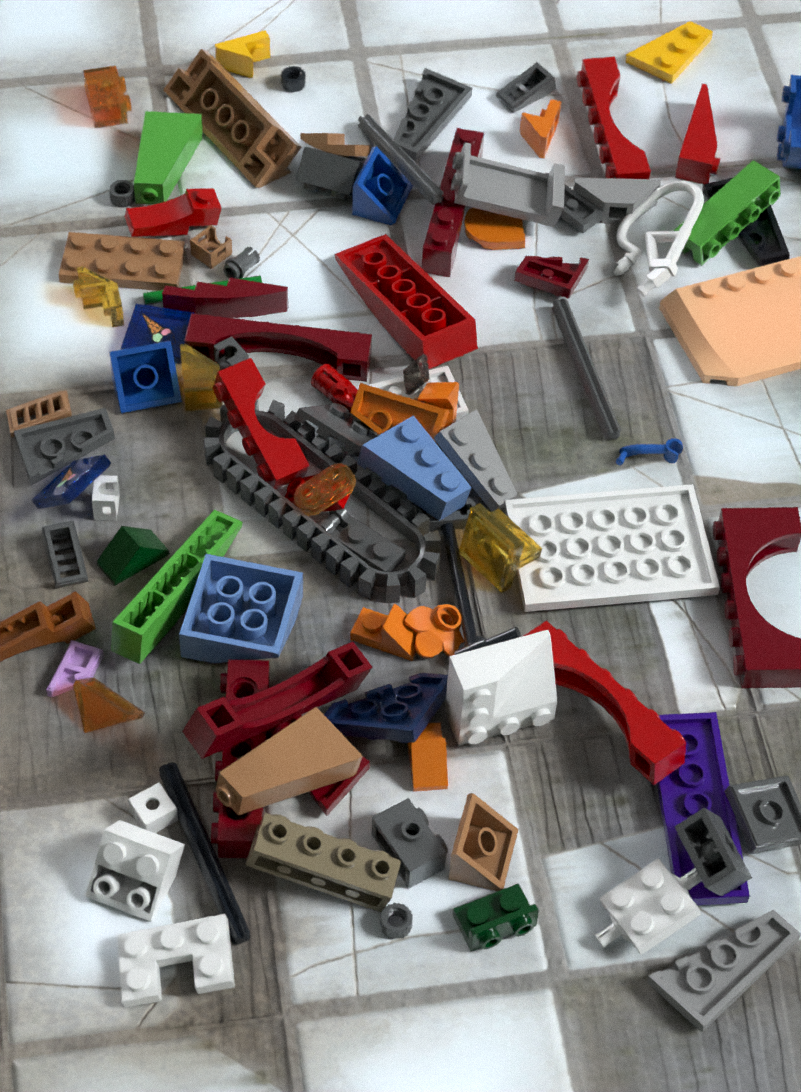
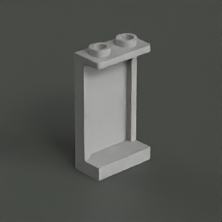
M466 142L461 152H456L453 160V169H456V173L451 184V190L455 191L454 203L555 227L564 209L565 165L554 163L549 174L471 156V144Z

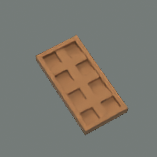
M69 232L58 274L59 282L155 291L164 290L165 285L178 287L186 250L185 241Z

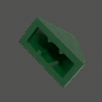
M121 526L98 558L97 565L116 586L170 555V553L152 530Z

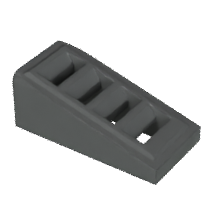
M536 62L498 91L496 97L515 113L552 93L556 89L555 77ZM519 90L524 93L523 96L518 93ZM512 95L517 100L513 102L508 98V96Z
M74 520L43 526L42 538L55 587L60 588L88 582ZM68 538L70 540V542L53 545L52 543L53 541ZM72 549L73 551L72 553L55 556L57 551ZM72 559L76 561V563L58 566L57 562ZM77 569L79 572V575L61 578L60 573Z

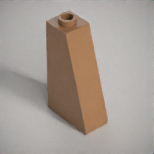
M315 707L220 771L215 790L218 798L225 806L231 807L237 815H241L351 778L357 774L362 755L325 715Z

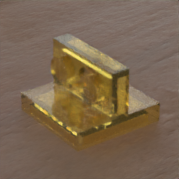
M479 503L470 508L459 552L503 593L512 587L516 571L538 559L543 548L499 508L490 512Z

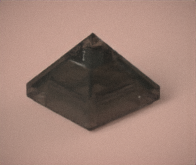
M421 355L403 370L405 394L411 395L425 387L427 383H431L427 355Z

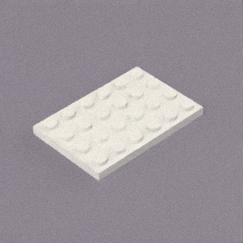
M693 484L505 500V515L524 612L712 596L719 593L720 586Z

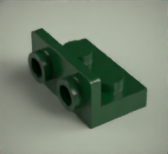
M519 883L453 909V917L471 952L479 948L490 949L499 944L502 939L512 935L523 936L537 926L539 914L536 904H529Z

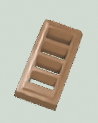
M67 390L55 392L6 410L11 437H15V430L72 416ZM36 415V419L30 421V416ZM23 417L24 423L18 425L17 418Z

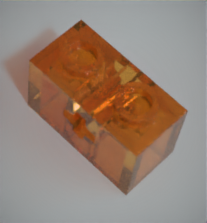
M116 65L83 70L85 92L94 127L102 128L128 124L127 112L132 111L129 94L124 95L127 92L125 78L118 75Z

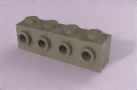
M268 813L264 814L256 828L246 866L381 913L392 899L401 860L391 857L387 852L381 850L373 851L357 845L353 840L347 838L339 839L325 834L317 827H305L291 822L283 815H271Z

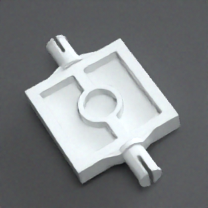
M658 858L600 897L599 899L609 913L613 923L595 935L600 945L605 948V946L621 936L623 939L631 942L639 954L642 955L700 916V910L690 898L688 892L689 889L702 881L696 868L683 877L678 878L670 873Z

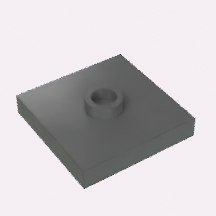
M788 775L729 785L724 791L751 854L801 844V803Z

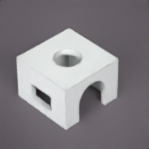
M95 475L92 494L94 520L117 521L120 498L118 476ZM106 483H113L114 489H106Z
M160 783L128 799L131 814L139 826L145 830L157 833L178 821L177 808ZM151 799L157 800L160 805L157 809L150 810L146 807L147 801Z

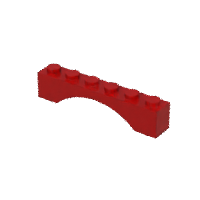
M615 56L582 59L581 71H577V84L579 88H583V104L588 106L589 124L594 125L595 144L600 145L601 164L606 165V178L650 179L651 170L645 151L635 146L623 136L610 114V106L618 96L620 72Z
M546 620L524 635L549 630L556 685L573 689L591 698L615 719L625 736L629 749L630 764L653 785L685 763L686 741L681 733L667 726L653 709H648L637 700V697L630 689L624 688L614 680L612 674L607 669L601 668L591 660L589 654L584 649L576 647L562 630L556 629Z

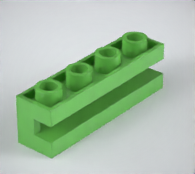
M754 160L703 204L682 253L686 254L689 250H692L693 260L700 265L715 257L723 246L730 240H734L740 231L750 222H754L769 205L776 203L781 196L780 176ZM681 223L674 231H679L683 223Z

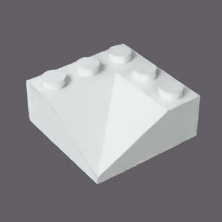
M549 630L449 657L445 715L458 746L468 743L478 744L489 737L500 734L510 735L518 729L532 725L542 726L555 719L557 693Z

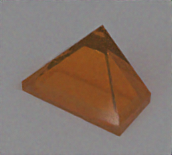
M94 677L75 680L73 684L84 733L142 719L145 714L143 710Z

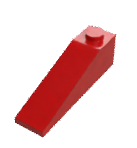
M702 84L679 154L675 178L707 184L711 174L717 175L720 158L716 157L718 144L708 85Z

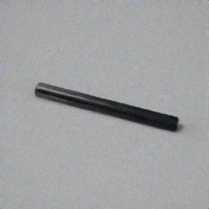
M174 762L164 764L159 768V775L169 798L177 808L178 819L220 915L225 914L228 919L230 940L234 945L247 942L250 939V930L179 768Z

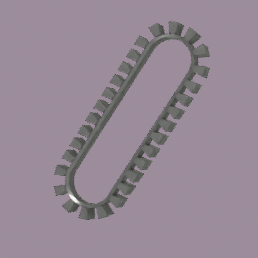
M273 399L268 412L259 410L258 400L255 402V414L263 428L273 431L281 438H295L305 457L333 480L348 478L354 485L351 494L416 546L419 556L411 566L396 572H385L370 567L227 450L225 444L228 438L238 431V428L234 429L231 426L227 416L228 409L225 404L220 407L221 421L210 416L205 425L206 438H203L206 464H213L214 477L221 483L227 480V488L236 495L241 491V499L249 506L255 502V511L263 517L269 513V522L277 529L283 524V534L292 541L297 536V545L305 552L311 548V556L320 564L326 559V569L335 576L340 571V580L349 588L359 578L358 595L371 600L375 586L387 588L386 603H399L400 587L407 585L415 598L425 592L426 577L435 581L440 566L441 538L438 530L429 533L430 518L421 511L415 517V507L407 500L400 506L401 495L392 488L386 493V484L378 477L372 482V473L368 469L361 467L357 471L358 464L354 458L347 455L343 459V450L333 444L329 448V439L319 434L315 437V428L307 421L301 425L299 421L294 419L296 413L293 410L285 418V406L283 403Z

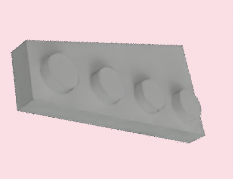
M771 910L737 928L728 937L720 941L717 939L707 944L705 949L690 957L687 955L675 961L674 965L662 972L658 970L649 975L647 983L700 1032H703L799 940L801 933L776 911Z

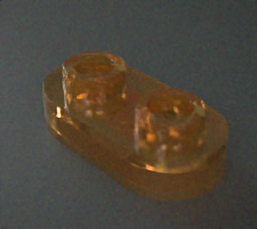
M342 463L333 464L301 484L295 491L294 502L300 511L306 515L319 514L352 492L356 485L355 475L347 465Z

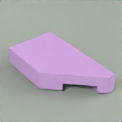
M71 640L46 689L47 696L55 697L90 683L104 657L103 650Z

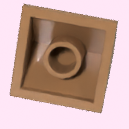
M474 793L468 794L451 853L448 880L500 891L504 888L519 829Z

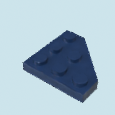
M419 673L410 676V683L396 688H393L391 684L372 689L365 692L366 698L348 704L346 699L332 703L324 715L344 737L353 736L369 740L383 739L400 743H415L446 699L448 675Z

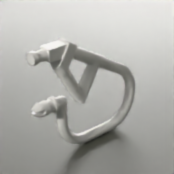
M673 181L660 186L632 214L625 216L619 224L616 234L617 242L627 253L614 264L612 273L615 276L623 275L629 267L636 264L635 261L642 255V250L627 239V231L638 217L656 201L669 193L686 191L694 198L693 205L679 231H648L645 233L650 273L646 276L647 280L637 287L639 293L644 297L653 288L656 287L658 289L671 276H675L678 271L676 262L691 234V230L704 203L702 190L691 182ZM658 243H673L666 258L660 259Z

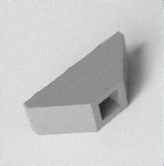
M574 178L573 190L603 211L602 220L599 222L620 224L625 216L632 214L654 190L661 186V181L651 179ZM656 201V202H655L649 209H647L642 215H644L646 212H648L650 209H652L654 206H656L657 203H658V201Z

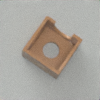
M210 225L190 240L191 255L213 269L232 254V239L226 236L225 243L222 244L216 236V228ZM205 235V238L198 242V239Z

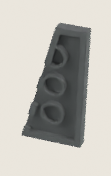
M339 403L302 407L298 409L294 417L295 420L302 424L309 421L318 427L316 433L326 439L332 437L340 440L345 444L343 450L357 457L360 455L362 445L377 437L376 434L370 431L371 428L352 417L348 413V409Z

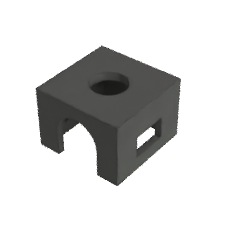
M232 336L214 345L215 367L219 371L249 359V355ZM224 349L225 355L219 357V351Z

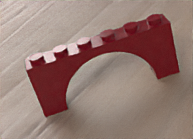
M798 507L721 508L718 521L713 522V539L719 540L717 565L723 566L721 591L722 593H727L728 599L725 602L726 620H731L732 625L729 629L730 647H735L736 655L733 658L734 675H739L741 689L801 688V638L787 634L765 620L754 607L746 585V578L761 562L776 555L797 552L801 540V522Z

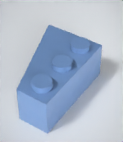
M414 415L362 445L357 462L359 466L364 469L368 467L382 477V482L388 486L394 485L407 494L406 498L439 521L465 506L472 487Z

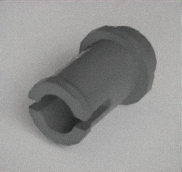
M246 247L235 258L226 260L223 271L228 278H243L245 272L260 261V256L256 250L249 255L253 247Z

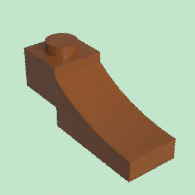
M75 591L49 606L39 601L1 621L0 662L43 645L63 641L69 644L71 640L74 641L95 630L96 626L89 603Z

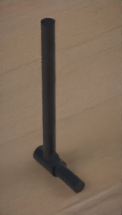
M452 523L443 524L441 529L457 607L462 617L461 626L465 641L455 650V655L521 637L517 627L489 639L477 636L455 528Z

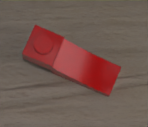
M214 188L186 189L185 194L162 203L126 208L124 217L131 237L188 235L190 226L217 225L222 207Z

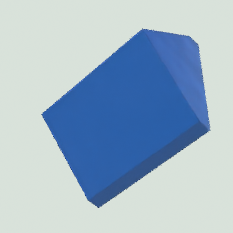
M377 146L371 149L353 184L352 215L393 225L413 185Z
M171 341L109 352L112 382L121 413L182 402Z

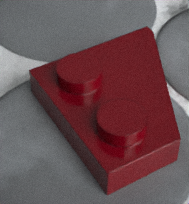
M525 256L515 271L514 281L531 288L552 293L555 296L569 299L586 272L589 259L580 258L579 263H562V257L543 258L540 256Z

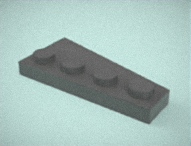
M425 68L422 73V79L415 89L414 98L407 107V114L401 121L394 141L413 160L417 161L472 97L473 88Z

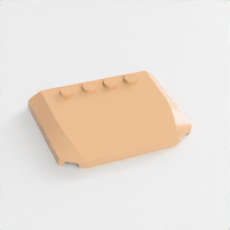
M801 256L680 287L673 290L660 301V311L703 383L710 384V380L714 379L726 381L728 386H740L801 369Z

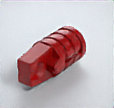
M324 364L320 366L311 378V385L332 403H339L345 406L350 413L358 391L357 388L336 369H333L331 365Z

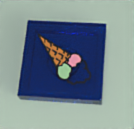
M136 304L121 349L171 341L174 361L177 364H181L185 352V337L191 313H195Z
M105 454L74 460L32 499V502L38 509L70 504L111 466L110 460Z

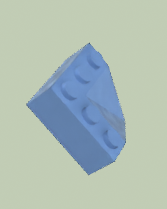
M206 554L179 633L181 657L209 663L228 662V660L279 658L295 624L303 598V573Z

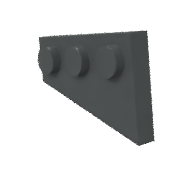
M106 408L14 431L15 440L31 486L115 439L114 429Z

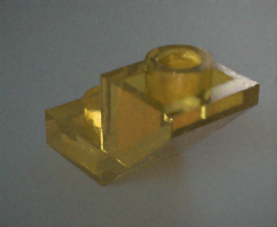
M83 266L77 267L78 280H73L75 298L82 299L84 309L102 307L104 316L110 315L112 327L124 326L123 308L117 283Z

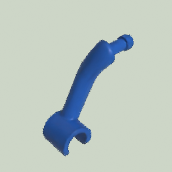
M672 438L663 445H628L620 448V456L616 459V464L621 466L626 457L638 454H664V459L673 464L677 462L678 454L682 453L683 444L679 439Z

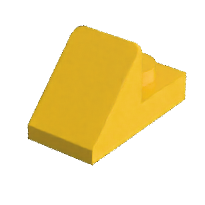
M266 30L215 44V59L228 72L248 78H253L254 62L270 58V36Z

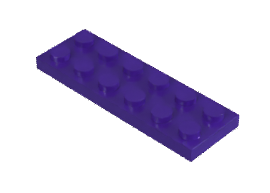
M717 713L659 715L660 719L672 730L675 729L680 732L686 741L685 763L657 783L671 873L681 878L695 868L674 826L703 808H706L722 819L743 859L736 818L724 792L729 786V779ZM702 881L688 890L690 898L696 905L748 903L750 897L747 882L724 896L706 889Z

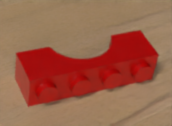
M249 358L218 371L213 391L218 401L224 402L228 409L227 416L231 426L234 429L238 428L243 437L242 445L248 456H253L257 463L258 476L276 490L291 483L298 477H305L310 465L295 438L274 436L260 425L255 414V402L261 397L266 384L252 358Z

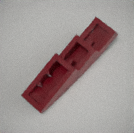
M230 277L227 286L197 281L195 290L165 285L162 293L164 315L191 317L192 313L226 318L257 317L282 313L288 310V287Z

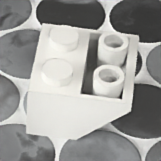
M117 821L103 831L85 897L151 922L154 920L176 877L185 844L124 821Z

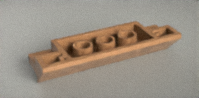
M200 49L186 71L178 68L163 91L184 113L202 114L203 133L256 188H261L292 173L287 167L302 147L208 51Z

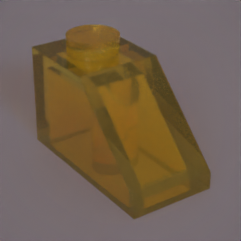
M180 344L186 411L220 409L223 403L218 401L213 391L217 372L220 371L219 364L189 345Z

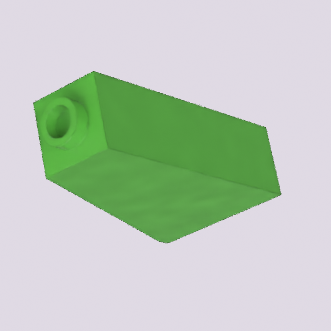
M145 111L134 178L136 204L154 205L168 200L203 138L202 114Z

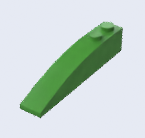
M214 510L112 622L111 651L141 664L188 608L205 555L210 554L224 557L240 531L243 522Z

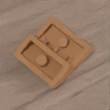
M300 133V139L307 144L336 155L368 156L372 149V145H345V134Z

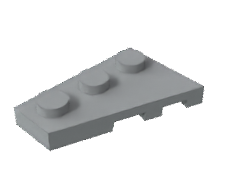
M477 409L444 428L434 437V440L492 513L505 505V500H512L517 495Z

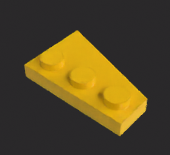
M689 21L627 53L625 63L672 84L712 40L713 31Z

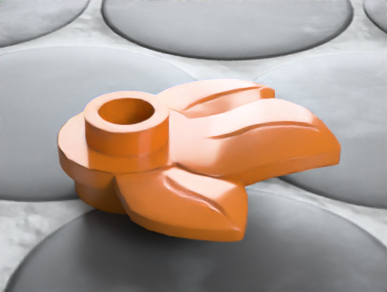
M438 605L434 609L419 606L405 617L404 623L417 632L415 649L418 655L423 658L435 657L442 651L450 657L455 655V650L464 642L459 631L462 617L459 610L453 605Z

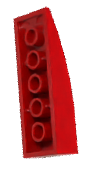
M386 234L335 254V259L370 311L393 339L425 371L478 349L476 320Z

